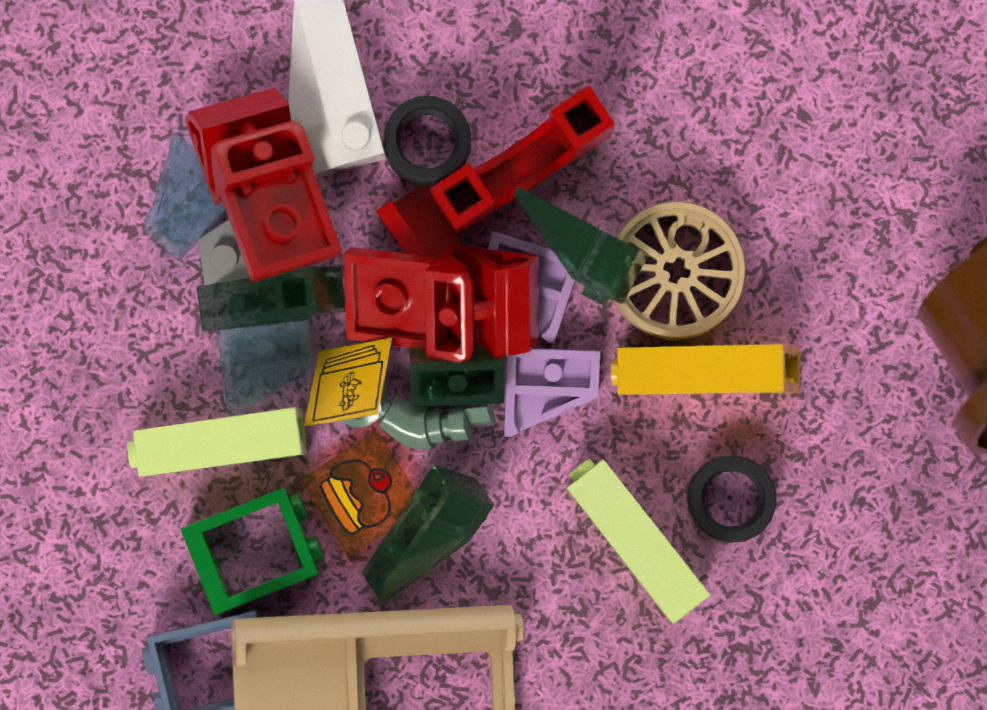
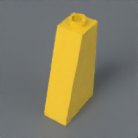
M785 344L617 348V358H613L611 362V380L614 386H618V394L800 393L799 347Z

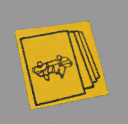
M392 338L319 351L304 427L378 415Z

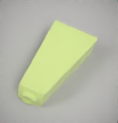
M288 408L133 431L134 441L127 442L131 469L138 468L139 477L308 454L302 408Z
M588 458L568 474L573 482L566 487L672 624L676 623L710 596L706 588L604 459L594 464Z

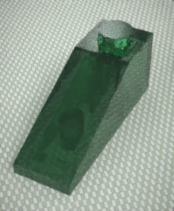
M518 187L514 196L570 277L585 286L581 294L605 307L609 299L623 304L649 254Z
M341 266L300 268L252 283L250 277L196 286L202 332L300 320L346 312Z
M435 464L433 465L361 572L379 601L387 602L472 539L494 507V503L476 478Z

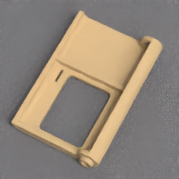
M511 605L233 619L231 635L234 710H366L364 665L368 659L467 652H486L490 657L492 710H515L513 650L515 649L516 642L523 640V619L521 614H514Z

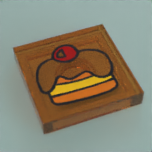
M379 430L300 479L348 557L427 508Z

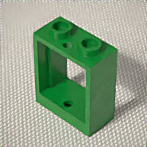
M284 487L180 528L214 615L321 573L319 563L324 562L325 557L316 535L308 538L302 520L308 518V513L299 492L291 495L289 488ZM278 503L303 567L232 595L207 531Z

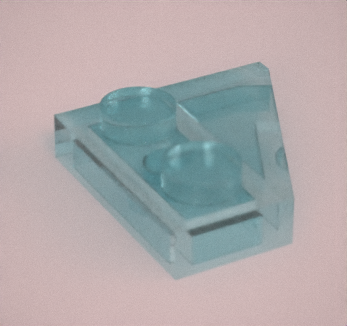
M175 133L171 137L170 150L163 173H160L155 190L156 196L153 205L149 209L144 229L176 260L180 261L199 239L226 213L224 203L214 205L196 151L180 135Z
M310 318L219 328L217 330L228 417L240 415L245 409L315 366Z

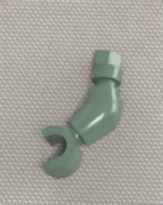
M384 379L378 415L342 420L343 423L352 427H366L379 419L378 427L404 447L412 449H433L437 446V443L447 442L449 437L453 441L471 440L474 434V426L496 424L494 410L490 404L450 408L447 414L444 409L434 410L432 406H419L396 395L390 400L387 398L389 387L386 379Z

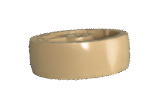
M663 202L638 212L621 228L613 241L608 255L606 269L607 284L616 308L636 329L659 339L688 340L715 329L733 312L745 286V256L741 243L733 229L715 212L690 202ZM675 217L676 222L670 227L666 240L658 219ZM650 225L663 250V254H659L635 237V233L643 226ZM688 226L698 232L700 244L696 250L685 251L675 243V233L679 228ZM711 230L722 242V246L704 253L709 243L708 231ZM632 244L654 259L656 264L624 262L622 259L627 245ZM723 252L728 255L730 271L700 269L698 267V264ZM676 259H679L683 262L682 269L688 272V277H680L676 283L668 281L670 273L663 270L664 264L672 265ZM621 271L653 272L654 277L630 289H625ZM697 277L727 279L729 286L725 297L722 298L697 280ZM658 284L660 289L644 312H640L630 301L629 297ZM690 287H694L717 303V309L706 318L702 316L690 291ZM666 291L671 293L667 325L651 320L649 317ZM679 292L683 293L695 318V323L681 326L676 324Z

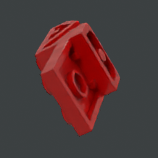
M276 87L188 112L185 122L214 205L224 203L251 283L338 257L342 253L311 166L315 158L305 130L300 123L291 121L290 106Z
M450 245L438 258L350 247L344 253L346 339L371 342L392 338V346L426 350V358L452 362L470 360L471 353L474 352V342L494 358L528 353L539 342V255Z

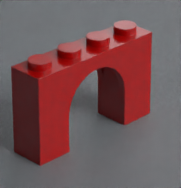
M588 85L551 109L546 121L505 151L474 168L468 163L430 188L432 199L458 238L610 139L616 124L591 86Z

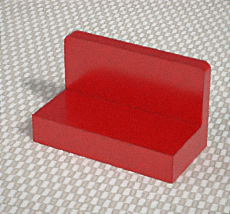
M418 186L395 203L389 201L376 210L377 215L405 254L438 258L450 245L467 247L461 237L457 238L426 187Z

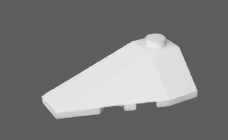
M294 0L288 104L290 106L291 121L300 123L305 130L315 158L311 166L316 178L387 159L344 0Z

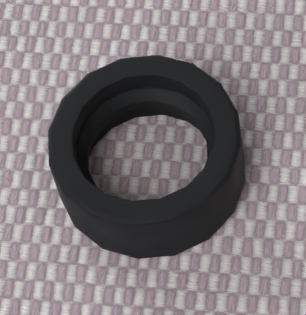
M417 96L403 102L390 115L384 130L385 155L392 170L404 181L419 187H433L465 166L471 151V130L464 114L452 102L437 96ZM421 115H433L443 119L451 127L455 137V147L451 156L443 164L434 168H422L412 164L404 156L401 149L400 137L404 127L412 119Z
M739 455L718 456L704 463L693 475L687 491L688 511L695 525L709 537L726 543L745 542L761 534L772 521L777 506L776 488L768 472L754 460ZM735 471L746 475L753 481L758 491L759 503L755 514L749 521L739 526H725L717 523L710 517L705 507L704 495L707 485L714 477L724 472Z

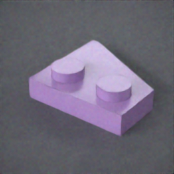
M533 348L528 353L507 356L504 436L512 437L520 431L540 422L550 420L576 406L579 407L598 398L600 350Z

